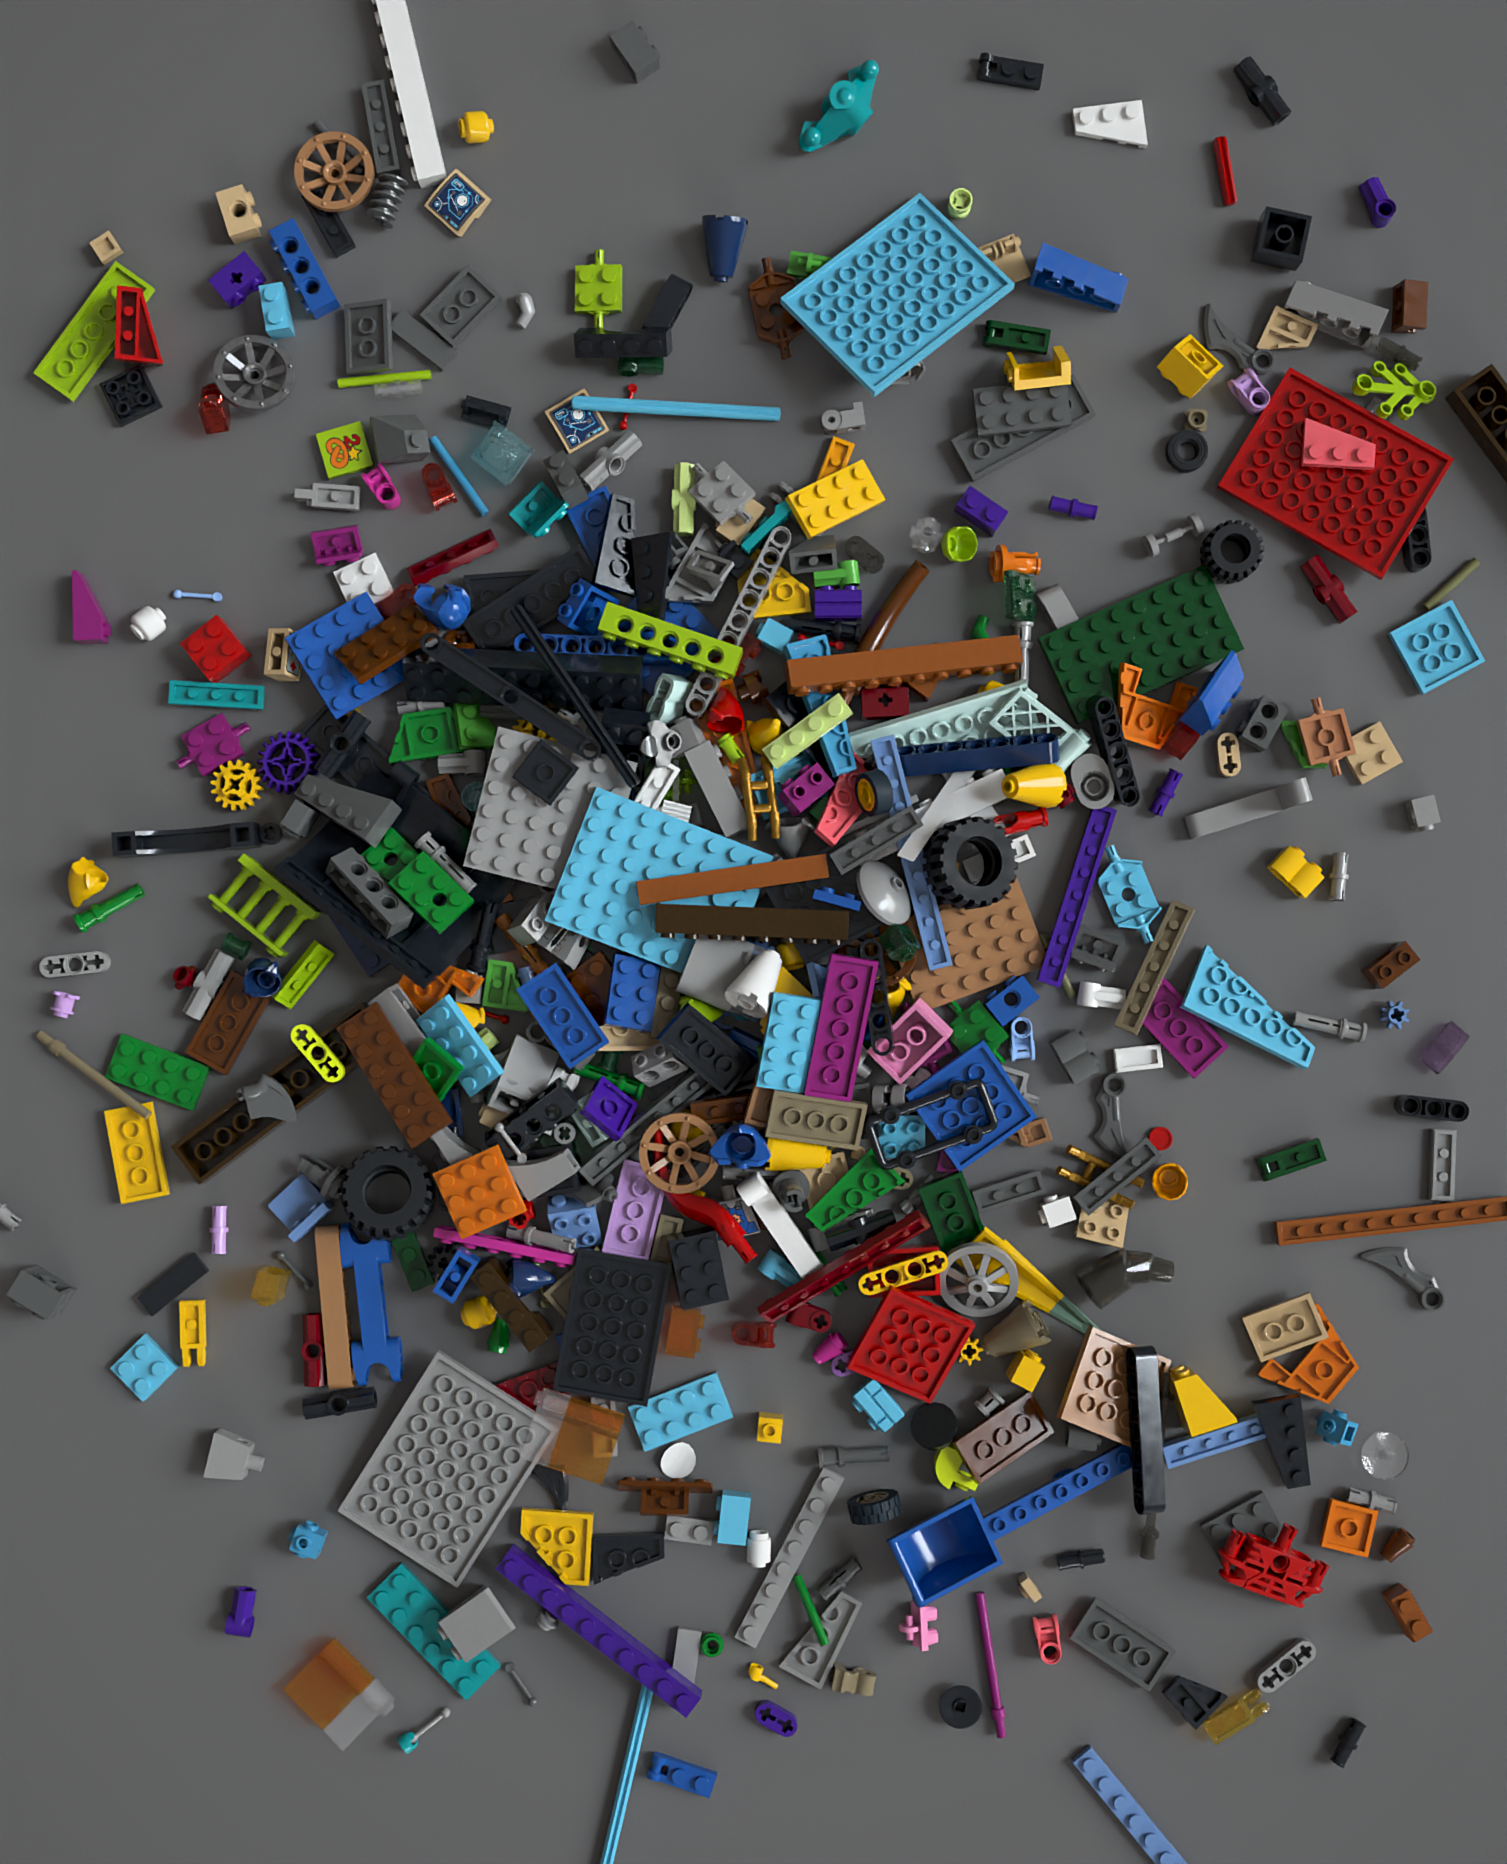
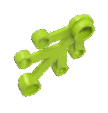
M1376 361L1370 367V373L1374 377H1382L1389 384L1374 383L1372 378L1366 374L1359 375L1352 383V391L1357 396H1364L1369 392L1392 394L1386 402L1381 403L1376 409V414L1382 419L1387 418L1393 412L1395 405L1404 396H1412L1413 398L1408 404L1402 405L1397 410L1399 419L1406 421L1413 415L1414 409L1420 403L1428 404L1432 402L1436 394V387L1432 382L1427 380L1419 382L1402 363H1397L1391 371L1386 368L1382 361ZM1403 378L1410 386H1405L1399 379Z

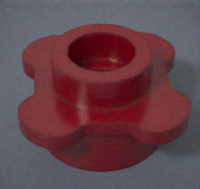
M192 965L189 967L180 966L174 971L173 980L176 982L175 988L177 990L193 986L196 967Z

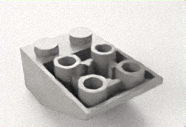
M516 1034L501 1064L504 1073L493 1081L487 1093V1106L510 1114L547 1087L559 1056L558 1051Z

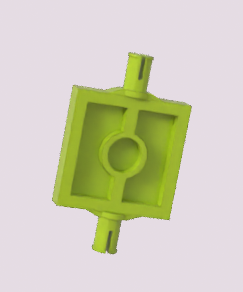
M596 249L594 250L595 263L575 265V313L594 316V328H603V316L610 313H622L623 267L621 264H605L604 250L599 249L598 251Z

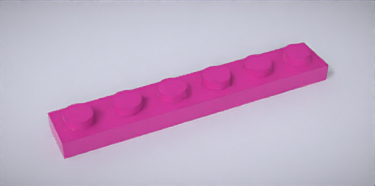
M440 1224L435 1227L433 1237L439 1238V1242L452 1244L453 1241L461 1242L463 1247L475 1249L476 1246L485 1247V1251L490 1253H499L500 1250L508 1252V1256L522 1258V1255L532 1257L531 1260L535 1262L545 1263V1260L554 1261V1265L565 1268L574 1264L577 1252L568 1253L536 1244L530 1246L526 1245L523 1241L479 1232L461 1240L455 1227Z

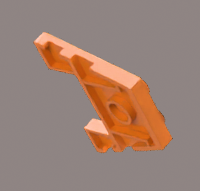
M1120 662L1117 713L1124 738L1159 750L1174 728L1175 720L1180 713H1184L1188 706L1186 703L1191 696H1195L1198 688L1176 681L1170 703L1166 704L1136 694L1135 691L1142 669Z
M449 966L425 989L414 984L404 974L398 984L418 1012L423 1015L437 1003L438 999L446 996L452 985L471 998L478 991L484 978Z
M1315 1303L1329 1338L1316 1342L1291 1373L1275 1360L1269 1359L1257 1374L1265 1379L1330 1404L1359 1369V1366L1337 1335L1320 1305Z

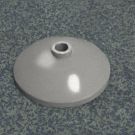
M868 861L861 865L856 877L857 887L869 911L880 921L891 926H899L906 922L911 915L912 902L908 888L901 876L893 868L879 861Z

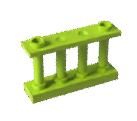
M243 853L238 859L243 865L241 867L242 871L221 897L210 894L208 898L213 901L211 905L220 913L225 911L267 945L266 950L275 957H278V955L286 957L289 953L282 948L283 945L304 920L307 921L309 918L316 921L321 913L250 855ZM255 874L261 879L259 882L260 886L237 912L227 903L248 877H252ZM275 890L279 894L277 897L278 901L261 922L254 926L246 917L267 891ZM292 904L297 908L296 916L278 938L273 941L264 934L265 930L286 905Z

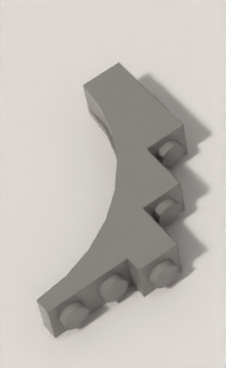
M448 1126L430 1137L440 1148L439 1153L445 1161L449 1162V1166L480 1153L477 1149L463 1142ZM569 1148L563 1149L551 1156L526 1160L525 1163L506 1160L513 1179L517 1183L520 1195L523 1198L526 1197L528 1202L569 1178L581 1168Z

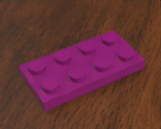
M1164 978L1142 1025L1192 1079H1195L1229 1046L1203 1019L1180 1008L1183 997Z

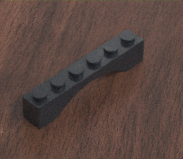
M243 822L191 829L112 832V851L114 857L131 858L261 848L260 824Z

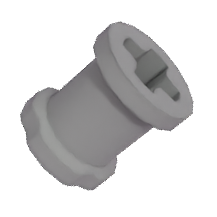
M991 1386L979 1401L976 1400L974 1402L987 1418L991 1416L990 1413L999 1404L1005 1403L1004 1399ZM992 1398L994 1399L988 1406H985Z

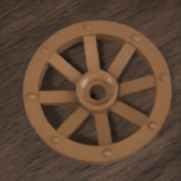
M330 131L314 136L302 146L295 160L294 176L301 194L311 205L323 211L342 212L356 207L367 197L374 182V164L367 148L357 138L344 132ZM339 143L336 160H331L324 147L325 144ZM348 145L359 154L343 165L346 146ZM316 149H318L325 162L324 167L308 161L309 156ZM364 161V176L348 174ZM304 168L324 177L305 183ZM340 174L339 177L333 178L334 175ZM346 182L358 183L361 186L351 195L345 184ZM328 185L323 199L315 196L310 191ZM336 188H340L345 199L331 201Z
M674 1112L663 1115L653 1121L642 1136L639 1147L641 1168L648 1180L661 1190L675 1194L693 1192L710 1181L718 1168V1163L711 1156L691 1149L709 1140L712 1147L718 1138L712 1127L694 1114ZM683 1122L679 1139L675 1138L666 1124ZM690 1124L697 1126L704 1132L702 1135L688 1142L686 1141ZM661 1129L670 1145L650 1142L655 1132ZM680 1147L683 1148L684 1153L677 1154L675 1150ZM647 1150L668 1153L650 1166ZM690 1158L709 1164L706 1171L700 1177L691 1164ZM672 1161L673 1166L670 1179L667 1182L655 1172ZM683 1164L692 1182L676 1184L680 1165Z

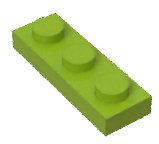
M314 940L282 980L279 991L272 995V997L284 1006L292 1009L335 954Z

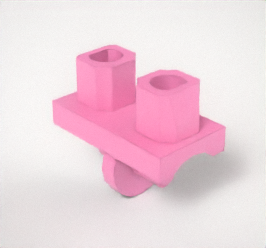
M913 1601L910 1602L911 1614L906 1615V1622L899 1625V1630L906 1633V1639L912 1640L913 1646L920 1647L921 1651L929 1650L928 1645L938 1643L937 1630L935 1628H928L927 1621L937 1619V1609L932 1605L918 1608Z

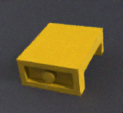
M1062 346L1053 347V360L1024 364H1017L1012 352H1007L1006 360H1003V373L1007 375V381L1012 384L1014 390L1071 384V361Z

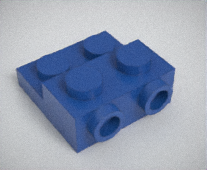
M580 578L577 583L571 586L570 596L566 603L560 605L557 620L583 635L598 636L600 633L598 626L607 602L618 605L620 600Z

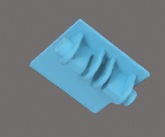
M918 1113L916 1115L903 1114L895 1124L879 1123L881 1136L878 1139L885 1158H895L897 1152L904 1148L914 1151L925 1147V1122Z

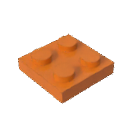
M1329 1498L1319 1545L1368 1558L1379 1511L1377 1509H1368L1362 1505Z

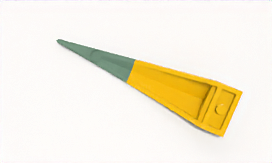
M985 1226L971 1241L995 1245L1012 1258L1019 1276L1016 1297L1024 1301L1030 1300L1037 1308L1086 1334L1088 1326L1099 1329L1006 1239L1002 1240ZM968 1254L974 1269H979L983 1254ZM991 1256L986 1273L993 1272L1003 1264ZM958 1258L955 1262L965 1269L961 1258ZM1008 1272L991 1283L1009 1285L1010 1277Z

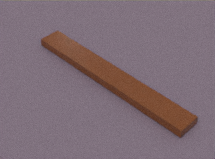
M826 854L642 880L636 881L639 903L640 905L824 879L829 878Z

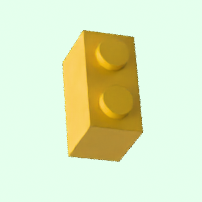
M1030 1349L1016 1352L1005 1372L1010 1381L1033 1392L1045 1369L1044 1364L1041 1362L1042 1358L1038 1356L1039 1354Z

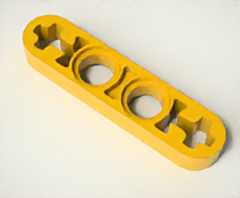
M933 1250L862 1274L858 1280V1287L865 1295H874L888 1290L890 1285L898 1287L941 1273L948 1267V1258L944 1252ZM938 1255L939 1258H944V1261L941 1262V1267L937 1268L933 1264L928 1266L930 1271L926 1272L922 1259L926 1258L928 1263L934 1260L933 1256ZM917 1262L921 1265V1272L918 1275L909 1274L908 1266L910 1263ZM892 1269L896 1270L899 1275L898 1280L894 1283L887 1282L885 1279L886 1272ZM881 1273V1280L885 1286L880 1287L879 1282L872 1285V1290L862 1286V1284L866 1283V1278L869 1277L871 1281L878 1279L876 1274Z

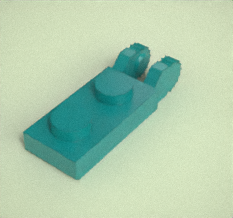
M787 501L777 504L775 506V513L771 517L766 516L759 523V528L754 533L749 532L742 539L741 550L748 557L767 541L774 528L782 526L790 518L792 510Z

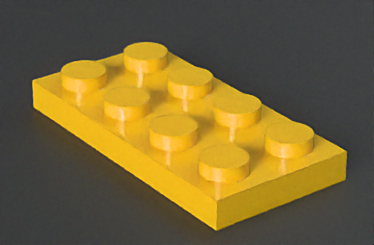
M862 459L788 495L785 500L809 540L883 503L885 498Z
M153 1102L142 1104L152 1112L148 1119H144L129 1107L104 1111L121 1204L170 1194Z

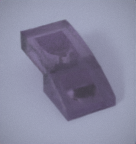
M1451 1021L1445 1025L1436 1040L1430 1042L1419 1059L1432 1071L1439 1074L1455 1057L1470 1036Z

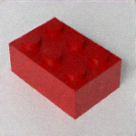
M937 1244L899 1246L867 1265V1272L933 1250H939ZM938 1255L933 1256L934 1260L928 1263L926 1258L922 1259L926 1272L930 1271L928 1267L935 1264L937 1268L940 1267ZM917 1262L910 1263L908 1266L909 1274L918 1275L921 1272V1265ZM892 1269L886 1272L885 1279L887 1282L894 1283L898 1280L899 1275L896 1270ZM881 1273L876 1274L877 1280L871 1281L869 1277L867 1278L868 1290H872V1285L878 1282L880 1287L885 1286L881 1280ZM940 1273L898 1286L897 1288L915 1296L941 1295ZM886 1291L868 1296L869 1298H883Z

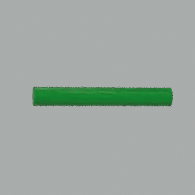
M801 1574L793 1577L792 1579L820 1646L829 1644Z

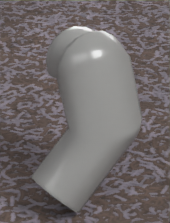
M519 293L515 301L520 306L521 314L515 324L525 329L535 314L532 297L529 294Z

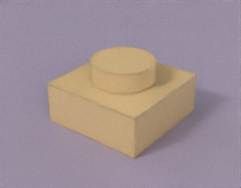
M109 230L90 242V245L104 265L124 253Z
M1025 1572L1017 1577L1021 1584L1018 1588L1026 1599L1031 1597L1034 1603L1042 1598L1040 1591Z

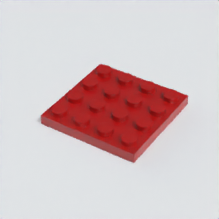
M890 1285L848 1359L846 1366L852 1371L931 1404L972 1333L975 1323L970 1319Z

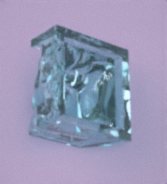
M494 420L492 428L481 442L479 448L475 449L469 458L506 487H509L535 449L504 425Z

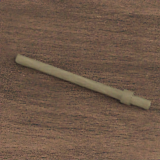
M40 1031L37 1034L36 1038L48 1046L50 1052L56 1056L60 1055L144 1119L149 1118L152 1113L150 1110L66 1049L64 1043L58 1039L54 1040L44 1031Z

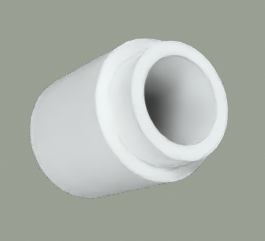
M752 1530L749 1532V1537H747V1562L751 1563L752 1567H765L771 1558V1538L768 1537V1531Z

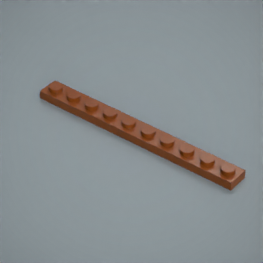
M1507 1195L1274 1221L1276 1241L1278 1246L1507 1221Z

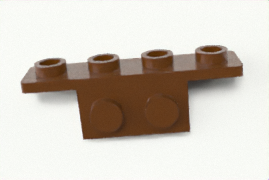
M624 1477L623 1480L617 1481L618 1491L641 1492V1516L688 1517L689 1493H713V1483H708L706 1479H695L694 1482H685L681 1478H673L670 1481H661L659 1478H647V1481H637V1478Z

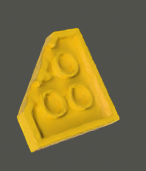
M757 549L749 557L754 564L737 581L739 595L761 553L760 549ZM767 556L764 558V562L768 565L775 563ZM780 566L754 619L811 613L809 588L797 581ZM757 576L753 582L757 586H762L766 583V579L762 576ZM746 597L742 603L747 607H751L756 601L752 597Z
M523 1507L520 1534L525 1540H528L537 1550L536 1552L548 1566H551L556 1571L564 1584L589 1586L594 1512Z

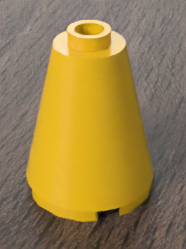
M1054 763L1032 765L1006 775L1001 783L1002 792L1007 798L1042 808L1056 807L1063 800L1061 798L1062 793L1067 787L1066 776L1062 768Z
M768 1138L767 1146L771 1152V1157L767 1161L770 1162V1165L765 1167L766 1171L824 1168L825 1164H830L832 1150H829L828 1146Z

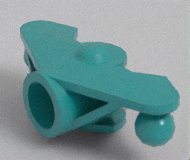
M866 60L863 64L847 72L848 81H838L832 86L829 94L822 102L821 111L823 117L821 120L805 121L798 144L804 152H814L847 134L853 137L874 113V110L870 108L873 87L879 73V65L876 61Z

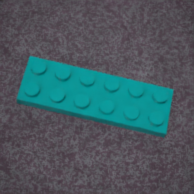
M403 1562L368 1595L367 1599L466 1701L500 1668L501 1663L487 1649L467 1663L463 1659L459 1661L450 1650L453 1644L449 1638L444 1641L437 1631V1628L440 1626L437 1620L447 1614L449 1610Z

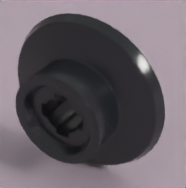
M957 1685L949 1688L942 1695L939 1711L942 1719L949 1726L964 1729L978 1721L982 1712V1702L975 1690L968 1686ZM957 1702L964 1703L962 1709L956 1707Z

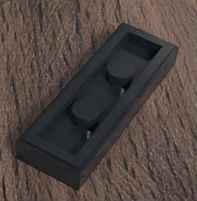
M323 187L311 190L315 196L323 199L325 194ZM303 195L301 196L336 258L356 248L337 212L320 210L311 205Z
M193 1253L140 1295L138 1300L149 1314L154 1316L208 1273L209 1269L198 1255Z

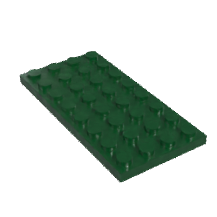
M1205 565L1037 639L1076 724L1090 719L1087 711V701L1093 695L1098 694L1109 697L1114 701L1116 707L1118 706L1120 662L1142 669L1135 693L1144 695L1224 659L1231 650L1235 653L1244 650L1243 644ZM1101 701L1098 704L1099 712L1102 711L1104 707L1103 701Z

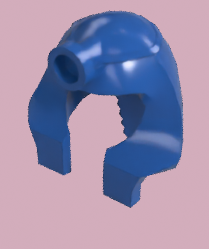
M418 583V590L413 596L414 600L436 628L451 631L457 629L465 621L470 613L471 605L470 598L463 588L444 584L443 588L448 592L438 596L432 603L431 596L435 592L434 587L430 584Z
M745 1123L729 1127L709 1150L711 1157L719 1165H730L732 1161L735 1163L734 1168L749 1169V1166H762L771 1157V1152L760 1133L753 1126Z

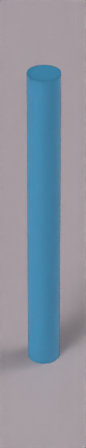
M437 436L430 438V444L482 517L487 515L489 510Z

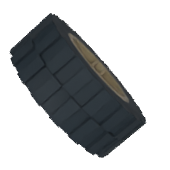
M895 1489L871 1490L855 1495L847 1501L850 1520L852 1524L856 1525L882 1523L892 1520L902 1513L899 1494Z

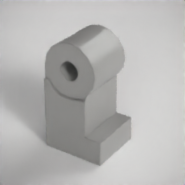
M862 401L853 403L852 410L840 412L828 410L822 416V429L829 435L862 431L866 427Z

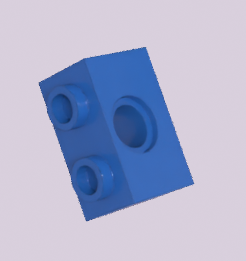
M1013 975L1004 982L1005 988L999 992L995 989L985 997L987 1001L983 1005L1001 1027L1040 998L1023 975L1019 977ZM1008 992L1013 993L1016 997V1001L1012 1006H1008L1004 1002V996Z
M460 1247L433 1289V1292L453 1304L481 1258Z

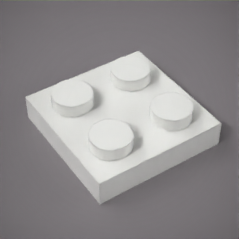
M376 553L333 572L347 602L366 591L375 606L396 597Z

